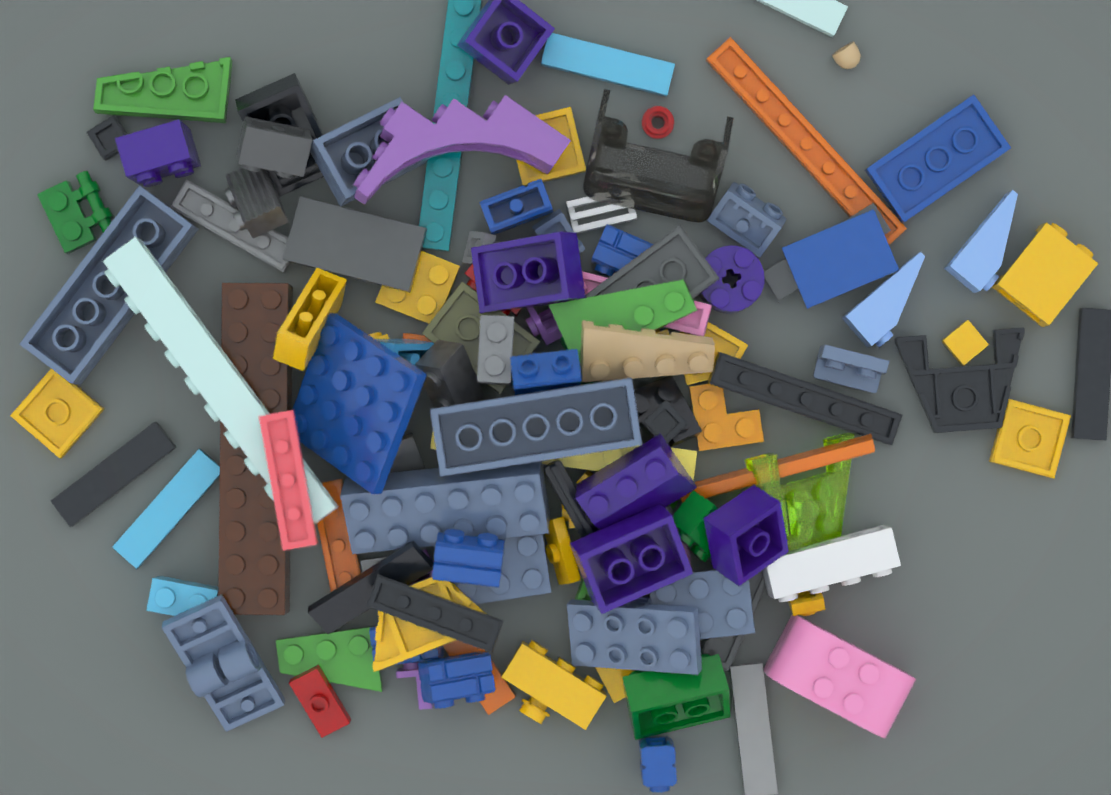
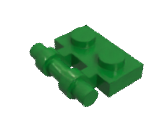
M83 171L76 175L81 187L75 191L70 182L66 180L37 194L66 254L96 241L97 239L92 228L99 225L104 233L112 222L111 218H113L109 207L105 208L98 193L101 191L97 181H92L88 171ZM85 199L88 200L93 214L88 217L85 216L79 203Z

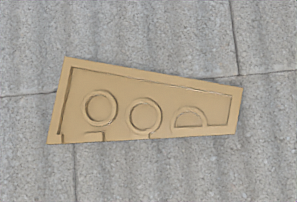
M582 320L581 380L584 383L623 378L633 379L713 372L715 344L712 337L671 332L670 335L656 334L655 330L641 328V331L624 330L622 325L609 324L608 327L594 326L592 321Z

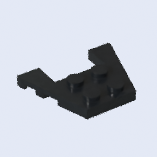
M1024 327L992 330L995 364L929 369L926 335L895 338V344L933 433L1002 428L1011 391L1010 385L1019 358L1020 344L1025 334Z

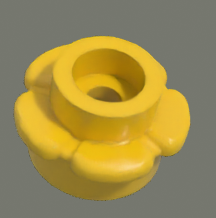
M532 696L529 701L521 700L524 703L519 711L534 721L542 724L546 716L550 717V714L546 712L548 706Z

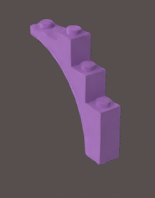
M506 95L499 104L493 100L484 113L483 118L454 98L448 107L442 104L431 121L401 102L396 110L390 107L380 122L384 127L380 137L389 144L384 141L381 143L372 157L376 160L372 169L369 171L364 168L353 184L358 187L354 198L365 205L384 183L401 170L423 159L448 152L481 151L502 154L523 161L548 174L571 140Z

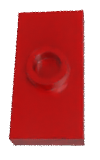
M319 665L290 679L289 685L321 738L350 724L351 718Z

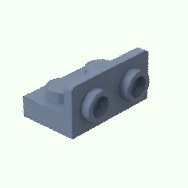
M733 182L706 221L760 258L787 219L783 216V212L779 207L770 202L764 203L758 199L754 190L745 184L738 185Z
M822 345L819 349L813 377L846 387L876 393L881 375L887 373L889 360L829 345Z

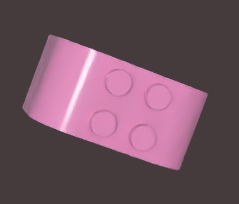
M791 615L763 668L764 673L781 685L883 738H886L916 681V678L798 615Z

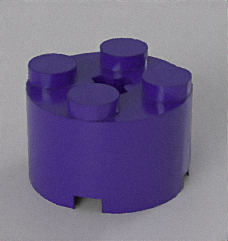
M734 245L723 246L715 249L705 258L720 278V280L699 294L704 303L712 305L713 310L724 314L738 313L751 306L759 298L764 287V270L759 259L749 249ZM727 272L738 278V281L734 283V288H730L729 283L723 284L722 282Z

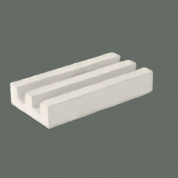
M630 187L566 201L572 229L577 234L604 228L606 224L612 226L637 220ZM625 196L626 201L575 213L574 208ZM628 208V214L578 225L577 220Z

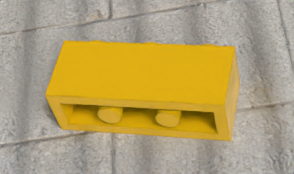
M320 268L315 269L277 332L273 355L274 360L301 371L305 370L317 349L321 338V331L325 326L328 314H337L342 306L347 279Z
M531 640L527 644L522 641L503 671L501 678L586 730L606 698V692L601 690L604 685L589 675L583 679L575 674L576 667L560 657L557 662L546 655L548 650L539 643Z

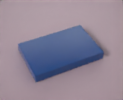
M874 209L782 248L807 309L899 271Z

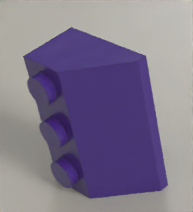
M660 433L579 482L576 487L575 499L592 523L599 529H603L660 503L666 507L695 490L697 486Z

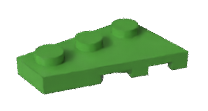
M372 626L333 631L330 634L325 632L275 640L280 673L297 676L319 665L331 683L383 691L381 672H374L372 668L373 655L369 629Z

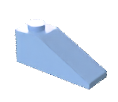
M1014 190L1004 195L944 268L973 293H977L982 289L988 291L999 278L996 272L1002 265L1018 196Z
M922 252L915 254L899 268V271L894 272L842 317L866 347L876 344L879 348L893 336L890 330L897 325L925 258Z

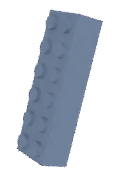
M139 185L19 345L71 384L81 385L135 314L124 300L128 295L121 285L116 288L104 272L108 268L103 260L136 237L143 241L163 270L167 272L199 228Z
M632 378L430 409L440 477L642 445Z
M542 461L441 477L439 468L389 473L382 494L373 495L348 477L345 478L340 494L352 554L399 550L412 541L419 547L435 546L438 532L444 533L448 529H458L467 536L478 537L481 533H491L498 536V539L549 534L551 515Z

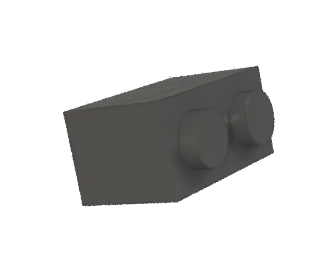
M245 116L236 152L238 164L253 172H261L262 169L275 171L276 175L283 178L304 177L313 140L310 130Z

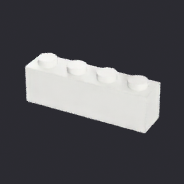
M880 525L789 549L788 553L763 569L762 573L768 596L778 599L779 602H787L797 599V593L810 590V594H817L828 591L830 589L829 585L841 582L842 586L856 584L861 581V576L872 574L873 577L889 575L892 573L891 568L899 567L901 563L892 527Z

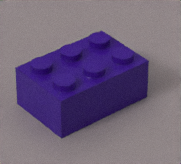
M661 503L569 543L591 601L601 614L693 574L673 517Z

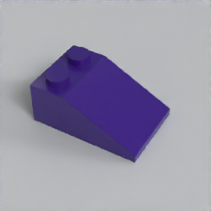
M555 232L471 248L480 313L586 298L578 239L575 232Z

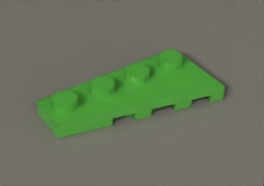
M226 57L209 63L201 61L189 63L190 66L172 69L169 66L157 68V71L140 73L138 71L97 78L93 110L97 114L226 123L232 59L231 57Z
M684 280L549 305L568 350H578L579 364L581 362L582 320L592 321L594 326L608 327L609 324L622 325L624 330L641 331V328L657 330L698 311Z

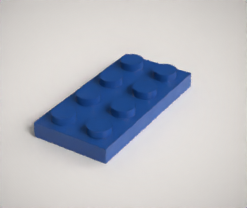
M972 95L872 164L865 171L895 215L904 223L1011 149V146L976 96Z

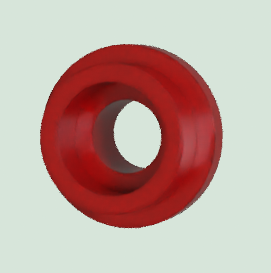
M662 106L649 108L642 117L643 131L653 139L667 137L674 128L672 113ZM654 118H661L664 121V126L660 129L654 128L652 126Z

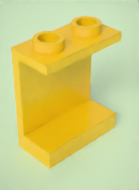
M1047 222L1035 230L1037 232L1035 237L1007 272L999 276L992 286L993 289L1041 327L1052 323L1098 265L1092 259L1094 254L1087 247L1079 243L1077 245L1073 244L1066 238L1068 234L1063 228L1055 223L1049 225Z

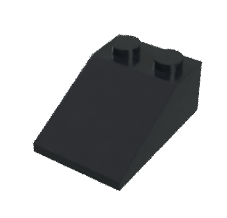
M295 73L235 99L242 121H244L246 116L308 129L313 140L323 136ZM309 153L304 177L283 178L276 175L275 171L267 170L279 197L324 177L311 153Z

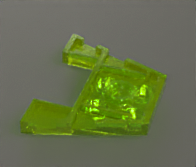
M843 433L824 438L823 445L828 446L854 439V434ZM766 453L745 459L748 471L753 472L757 481L755 485L781 502L789 551L841 536L852 459L826 465V473L780 485L777 454Z

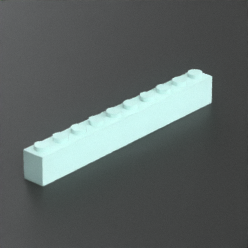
M134 237L103 260L108 268L104 272L116 288L121 285L128 296L124 298L127 305L136 315L141 312L148 322L144 325L147 332L155 341L161 339L168 349L164 352L167 359L175 368L181 366L188 376L184 379L187 386L195 395L201 393L207 401V404L204 406L207 413L215 422L221 420L227 428V431L224 432L225 437L235 449L239 446L247 455V458L244 459L245 464L255 476L259 473L267 482L264 489L274 501L259 416L270 414L143 241ZM303 459L314 524H317L339 506Z

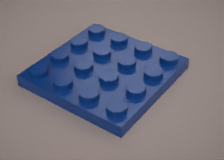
M329 313L325 326L321 331V338L317 349L309 361L292 409L295 413L299 441L372 495L382 494L427 374L338 314Z

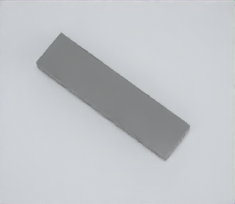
M186 179L170 208L283 273L286 272L291 263L283 260L288 237L273 229L256 238H252L247 229L241 231L233 213L239 211L238 208L232 207L231 204Z
M763 663L731 665L730 677L744 795L778 794Z

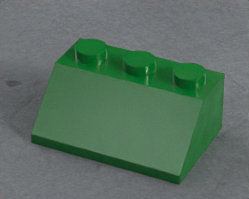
M708 654L701 655L702 670L698 675L636 670L628 676L622 677L635 740L730 717L729 686L719 654L712 656Z

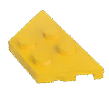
M431 577L411 585L412 587L485 613L452 582L432 580ZM378 611L379 619L375 635V660L373 661L372 668L374 672L380 671L453 642L456 639Z

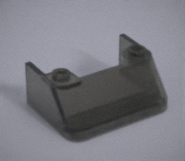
M604 89L583 183L584 193L595 201L698 223L707 220L712 213L725 165L734 118L727 116L721 142L709 139L700 140L693 145L690 156L626 142L628 136L626 125L618 119L605 116L611 90Z

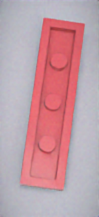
M294 410L259 416L283 551L317 545V535Z

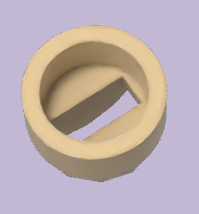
M853 41L833 53L832 57L841 68L851 69L859 64L861 55Z

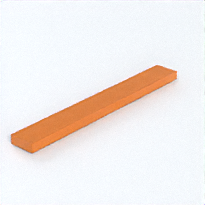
M731 37L706 59V62L849 217L874 203L891 231L885 234L889 245L907 229Z

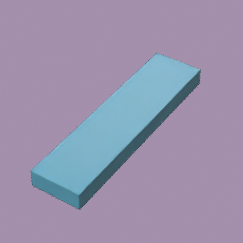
M552 33L546 41L541 60V66L665 97L668 95L675 63Z
M198 449L112 548L138 569L220 477V465L202 449Z

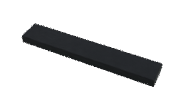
M721 352L717 353L713 372H711L708 384L861 436L872 434L873 440L888 445H893L902 418V414Z

